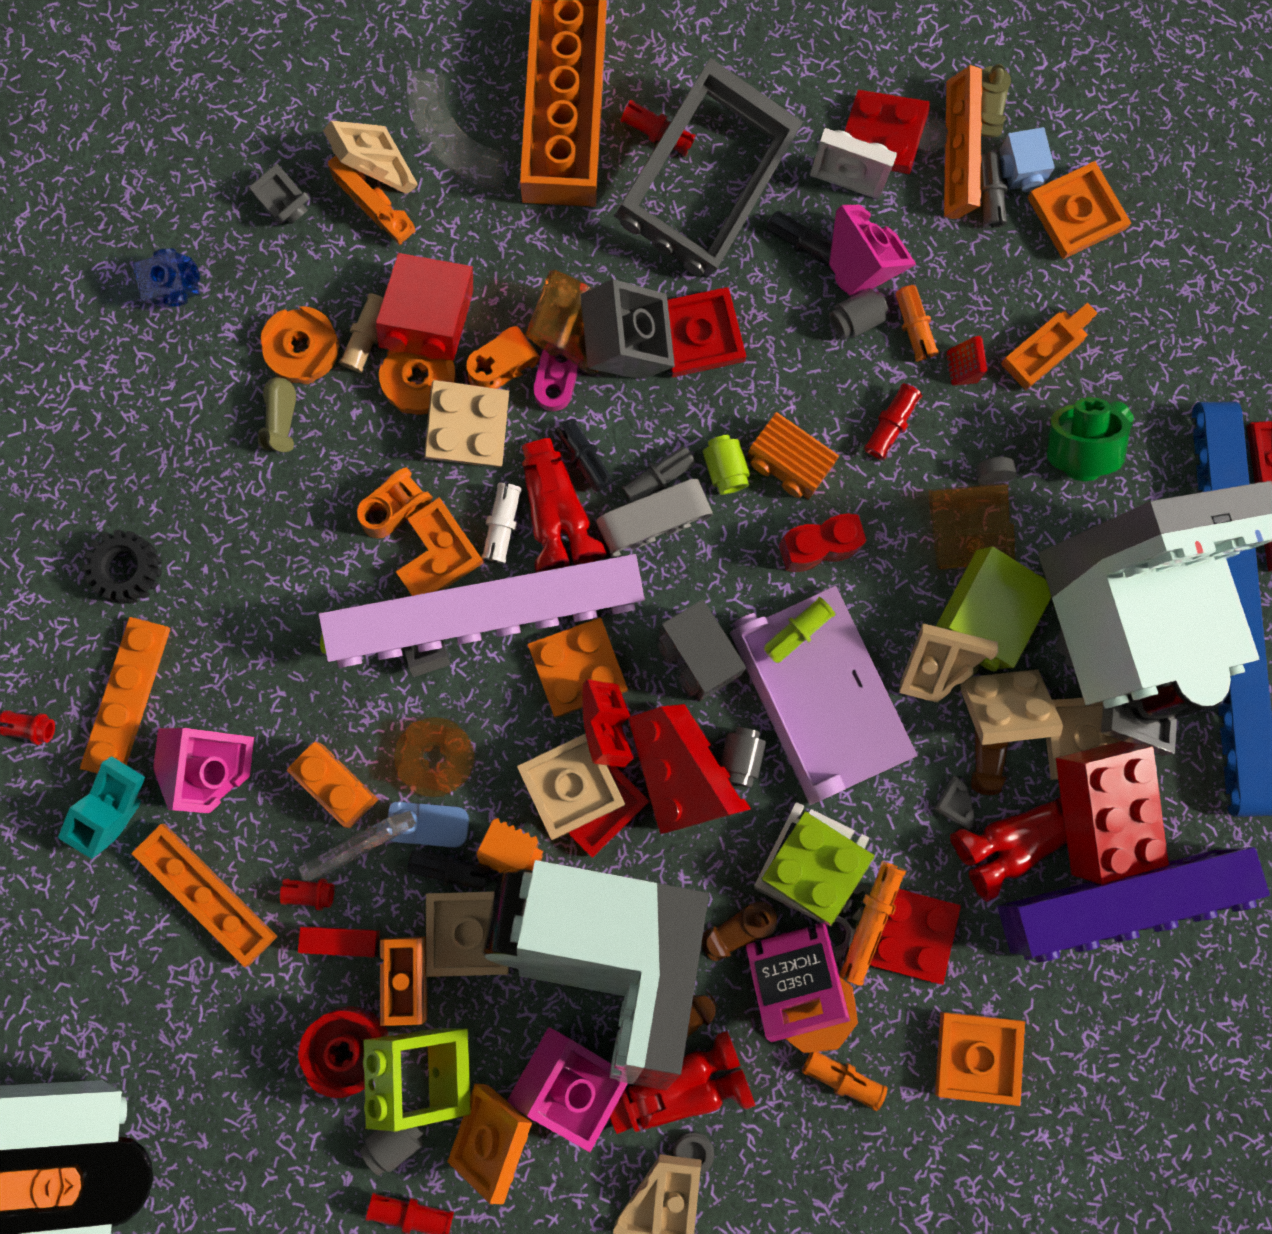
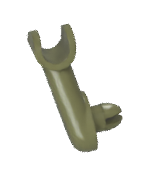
M1002 64L989 66L982 70L981 136L993 138L1000 136L1007 117L1003 113L1011 84V77Z
M274 377L265 384L263 389L266 418L265 428L260 429L258 433V444L264 450L289 452L294 447L293 439L288 435L296 404V391L287 379Z

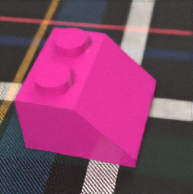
M548 1027L507 1102L530 1119L591 1152L628 1083L609 1078L611 1063Z

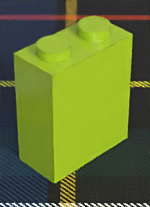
M993 546L976 550L936 627L998 642L997 656L992 660L985 658L979 664L991 671L1014 668L1052 597L1047 580Z

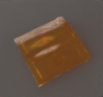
M551 270L546 278L525 336L551 356L563 354L585 373H596L598 370L589 369L587 364L580 295L593 288L564 273Z
M999 483L929 490L931 523L937 567L939 569L968 567L976 550L992 546L1015 560L1014 524L1009 523L1008 484Z

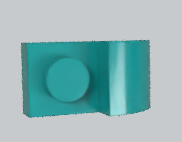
M112 756L103 761L90 793L69 808L58 838L90 859H93L117 839L140 806L141 800L137 796L145 777Z

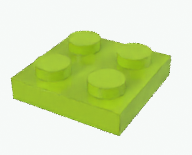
M805 811L761 880L812 915L832 926L874 860L875 855Z

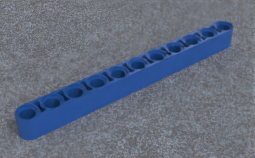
M1237 401L1197 402L1192 410V418H1196L1197 429H1193L1195 454H1199L1200 465H1196L1198 490L1207 492L1249 485L1243 414L1240 404ZM1256 548L1241 551L1240 554L1226 559L1260 659L1243 664L1244 673L1230 676L1229 692L1218 703L1219 716H1223L1224 728H1220L1222 754L1227 756V767H1224L1226 794H1230L1231 806H1227V809L1233 817L1272 816V711Z

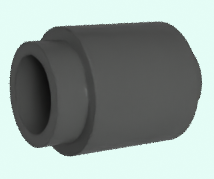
M866 288L836 304L835 310L829 313V320L839 338L845 339L850 337L853 339L883 323L886 319L885 313L888 311V306L880 292H874L872 289Z
M737 727L736 733H727L720 767L726 768L731 776L728 779L731 784L752 788L753 780L758 779L766 741L759 739L760 732Z
M422 1126L395 1132L375 1130L366 1137V1144L360 1148L361 1156L376 1175L380 1176L385 1171L392 1172L423 1146L421 1136L424 1134Z

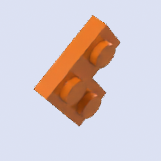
M440 497L407 518L428 549V551L396 571L412 596L444 590L484 563Z

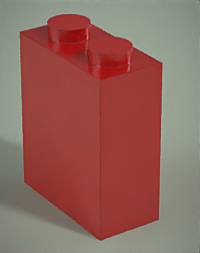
M398 253L376 320L379 348L388 349L393 352L422 355L431 359L454 361L472 299L473 266Z

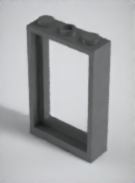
M710 58L613 217L620 220L621 226L628 232L641 234L650 240L652 246L660 253L672 255L683 262V266L690 273L696 276L704 275L709 277L719 267L803 122ZM705 94L773 139L708 251L639 206Z

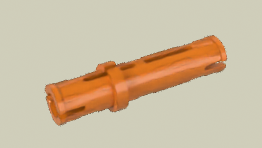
M881 861L880 869L870 894H865L863 903L866 906L842 969L839 972V976L842 979L847 977L846 981L860 986L865 982V976L889 914L893 915L896 905L893 903L902 879L906 874V870L903 868L897 869L898 866L885 861Z

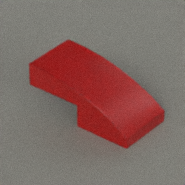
M587 679L583 683L582 708L585 734L593 764L625 767L633 759V755L621 726L630 717L619 685Z

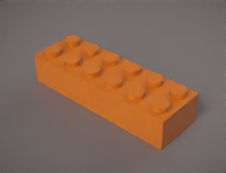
M532 0L520 174L522 203L596 207L607 0Z

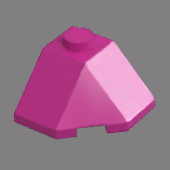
M860 204L841 205L836 210L829 265L836 274V283L848 295H855L866 288L874 289L916 265L898 235L887 226L882 229L877 224L871 223L868 220L871 217V213Z
M158 728L153 769L168 810L197 813L212 812L221 803L220 799L233 787H239L250 777L254 737L189 728Z

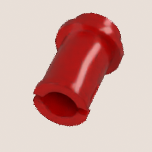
M5 710L0 715V722L8 723L7 727L0 726V735L2 736L8 735L30 739L32 744L41 745L43 742L48 743L53 738L55 722L53 719H49L47 714L40 713L37 716H31Z
M320 878L318 882L284 879L282 882L283 886L280 888L281 905L315 906L317 911H323L324 907L331 908L333 904L335 887L333 883H327L326 879Z

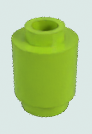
M722 435L709 440V447L703 450V455L713 487H718L720 495L731 494L748 487L747 477L750 476L739 440L730 439L729 435Z

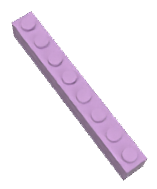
M633 554L319 613L328 662L337 660L338 668L362 664L361 656L377 653L378 659L383 660L403 656L401 648L417 645L418 652L442 648L441 640L457 637L459 645L482 640L480 632L495 629L497 637L521 633L519 625L535 622L536 629L559 625L558 617L573 615L574 622L598 618L596 610L609 607L612 609V615L634 611V603L645 601L637 556Z

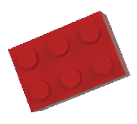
M1119 741L1055 758L1071 875L1099 884H1106L1169 865L1153 746Z

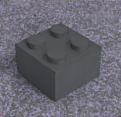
M611 279L580 294L589 369L635 379H646L675 367L667 294Z
M704 599L661 625L658 638L660 643L657 644L658 649L668 664L675 661L681 671V676L678 677V680L689 697L696 695L701 702L740 678L746 669L745 664Z

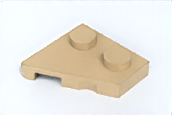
M330 121L323 130L332 146V151L340 162L405 194L413 191L418 185L385 126Z
M922 624L903 673L899 693L938 703L951 692L955 685L963 683L972 676L973 668L985 658L992 660L997 656L998 642Z
M660 1154L615 1221L613 1234H694L702 1160Z

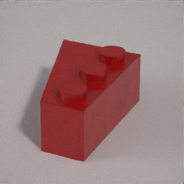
M685 704L660 706L628 718L660 835L751 809L745 798L740 799L728 780L731 776L726 768L720 767L708 748L711 746Z

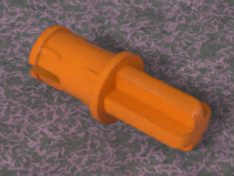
M915 285L902 287L896 291L895 296L904 321L902 330L908 333L915 361L927 359L923 344L927 354L932 358L938 355L939 351L936 348L929 326L931 317L925 314L917 287Z

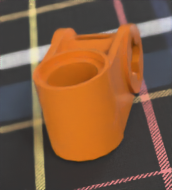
M518 326L510 327L500 333L494 340L469 355L467 360L468 382L473 386L498 389L513 378L523 375L521 371L528 366L531 368L535 367L540 361V356ZM483 368V370L485 371L491 370V374L486 375L483 371L478 372V369Z
M407 467L392 474L383 485L359 504L357 518L364 532L370 537L378 539L390 535L407 521V518L429 505L432 501L433 496L428 491L423 492L411 478L412 472ZM374 511H383L387 514L383 522L375 525L367 522L368 516Z

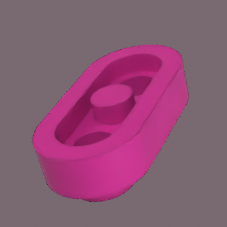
M557 335L550 338L545 343L534 383V396L538 405L547 411L564 409L572 398L581 362V352L578 343L569 336ZM559 353H566L569 359L564 363H559L555 360V357ZM550 388H557L560 390V395L556 398H550L546 395V392Z

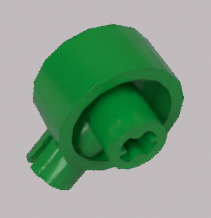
M1086 397L1077 400L1073 405H1067L1056 410L1050 419L1046 449L1047 459L1053 466L1064 471L1068 477L1078 481H1093L1099 476L1108 475L1119 470L1125 462L1130 429L1133 426L1131 422L1134 421V416L1130 412L1129 407L1118 401H1113L1109 404L1100 398Z

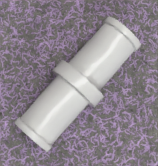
M498 483L492 516H487L486 525L489 526L481 558L486 561L494 562L496 560L497 563L506 564L511 533L516 531L517 522L514 519L522 488L512 484H508V487H506L505 483Z

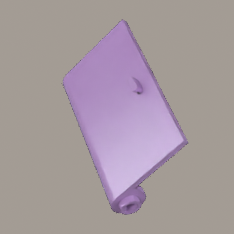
M836 586L767 618H757L756 614L752 613L734 622L736 629L731 631L730 635L810 805L918 756ZM819 596L822 597L836 613V616L829 619L810 636L811 641L809 643L804 641L780 663H775L764 651V645L789 624L788 619L790 617L795 619L813 604Z

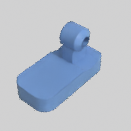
M394 802L389 807L386 837L389 841L398 843L460 847L467 841L469 815L460 807Z

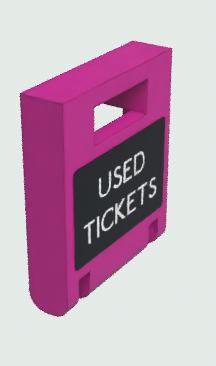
M824 923L815 925L817 939H812L810 928L805 927L761 940L764 954L759 953L755 942L746 945L765 1037L770 1042L850 1021L828 930ZM821 1001L823 1014L789 1023L788 1015L783 1011L784 1009L809 1002Z

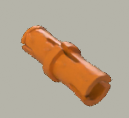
M810 1052L802 1069L803 1074L809 1075L834 1088V1094L840 1097L847 1095L872 1108L874 1111L879 1110L885 1100L888 1088L856 1072V1067L849 1063H846L844 1066L819 1052Z

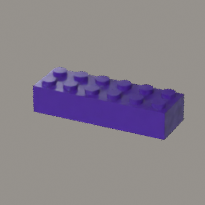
M1256 847L1220 848L1169 861L1168 866L1106 884L1091 881L997 905L1010 953L1023 955L1024 960L1035 959L1038 963L1060 958L1059 950L1075 949V952H1084L1100 947L1099 940L1114 939L1115 942L1132 940L1140 937L1138 930L1152 928L1154 932L1171 930L1179 927L1177 920L1192 918L1193 922H1199L1218 917V910L1231 908L1232 912L1252 909L1257 907V899L1269 897L1270 892Z

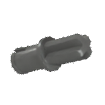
M988 152L981 155L980 167L983 227L985 229L990 228V224L993 223V228H1001L1008 224L1004 200L1007 186L1002 181L1000 156L996 152Z
M680 447L655 465L652 462L649 463V469L621 487L631 503L653 494L660 488L667 489V483L694 466V458L686 447Z

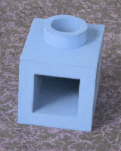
M1044 127L1008 133L999 149L1002 178L1007 179L1009 190L1022 188V191L1030 192L1041 187L1055 168Z

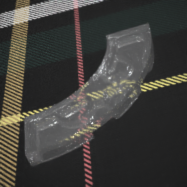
M408 70L407 97L411 116L421 140L438 162H441L448 169L456 173L459 178L476 186L501 192L507 160L506 152L496 151L479 144L465 134L456 124L445 100V75Z

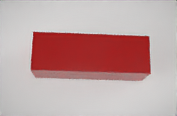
M303 926L300 927L298 953L377 957L380 930Z

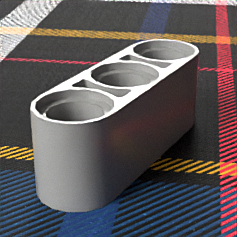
M691 479L605 513L596 520V523L610 556L616 557L621 555L619 551L629 547L631 550L637 549L656 541V536L664 533L669 536L691 527V522L699 519L704 522L714 514L699 480Z

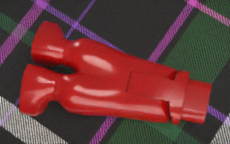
M544 438L524 444L522 449L525 460L522 462L531 508L532 530L537 542L543 546L541 553L534 562L536 573L569 567L570 561L562 543V534L568 536L571 556L575 565L604 559L607 555L605 546L588 535L589 518L577 497L567 469L561 460V453L554 450L551 438Z
M1061 797L1021 814L990 823L985 827L984 834L982 835L973 834L965 829H960L950 834V840L956 853L966 865L973 866L996 851L999 852L998 859L979 865L969 871V878L978 895L984 901L989 902L999 895L1005 878H1019L1040 860L1067 843Z
M728 1031L717 1034L713 1049L710 1052L698 1050L684 1056L681 1075L667 1090L640 1085H632L628 1089L625 1088L610 1115L616 1134L634 1128L635 1132L641 1131V1126L644 1130L687 1117L708 1114L718 1110L724 1100L732 1099L742 1109L756 1106L742 1068L734 1070L722 1078L710 1079L711 1074L717 1071L741 1066Z

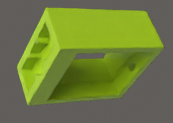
M435 1028L364 1040L363 1067L365 1073L364 1111L366 1129L395 1132L471 1115L468 1029ZM428 1046L430 1107L402 1113L401 1051Z

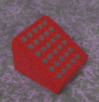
M974 336L946 351L952 385L978 383L987 372L981 336Z

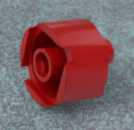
M354 1006L337 1008L319 1017L303 1034L298 1050L299 1064L308 1084L316 1092L331 1098H345L365 1089L363 1067L364 1040L388 1036L387 1028L380 1026V1019L372 1012ZM346 1042L349 1044V1050L353 1052V1055L343 1060L341 1058L342 1051L337 1049V1046Z

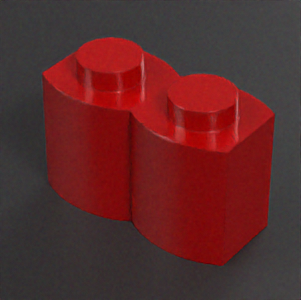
M847 513L831 517L822 525L804 524L791 529L783 536L779 549L786 571L803 572L816 567L822 561L838 562L846 560L855 555L867 540L859 515Z

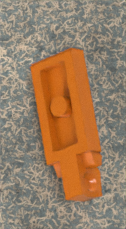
M336 155L328 161L327 165L333 180L398 245H401L402 242L416 232L414 224L405 211L393 210L391 202L385 193L378 187L372 189L365 182L366 176L364 173L340 162Z
M1086 303L1072 316L1066 311L1057 313L1001 362V365L1027 391L1085 340L1084 338L1088 334L1083 328L1098 313L1089 303Z

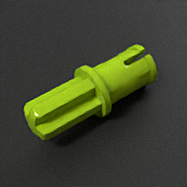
M819 596L813 604L795 619L790 617L788 619L789 624L764 645V651L775 663H780L804 641L809 643L811 641L810 636L829 619L836 616V613Z

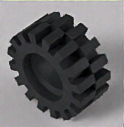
M113 530L114 535L112 536L106 532L100 535L103 539L102 542L99 543L94 539L90 544L95 548L93 552L86 551L84 554V558L89 560L88 564H82V571L88 574V576L84 577L86 583L92 586L91 589L95 593L118 604H125L127 601L131 604L136 603L139 597L145 599L150 595L147 591L151 587L155 589L159 584L155 581L156 577H161L162 570L158 568V564H162L161 558L156 555L157 550L148 541L134 532L127 530V533H124L122 530ZM127 553L133 555L137 562L135 574L126 581H114L109 572L112 560L120 554Z

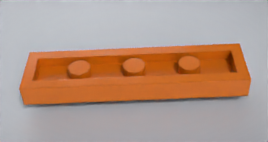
M969 65L946 81L944 217L959 219L980 207L982 69Z
M129 617L80 769L98 774L102 762L111 756L127 765L171 628Z
M160 824L131 853L244 967H249L278 937L166 824Z

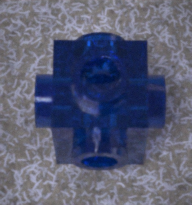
M160 249L153 252L152 258L133 262L141 301L156 305L164 304L165 307H178L187 304V298L200 295L198 286L200 272L196 263L191 257L176 252V249Z

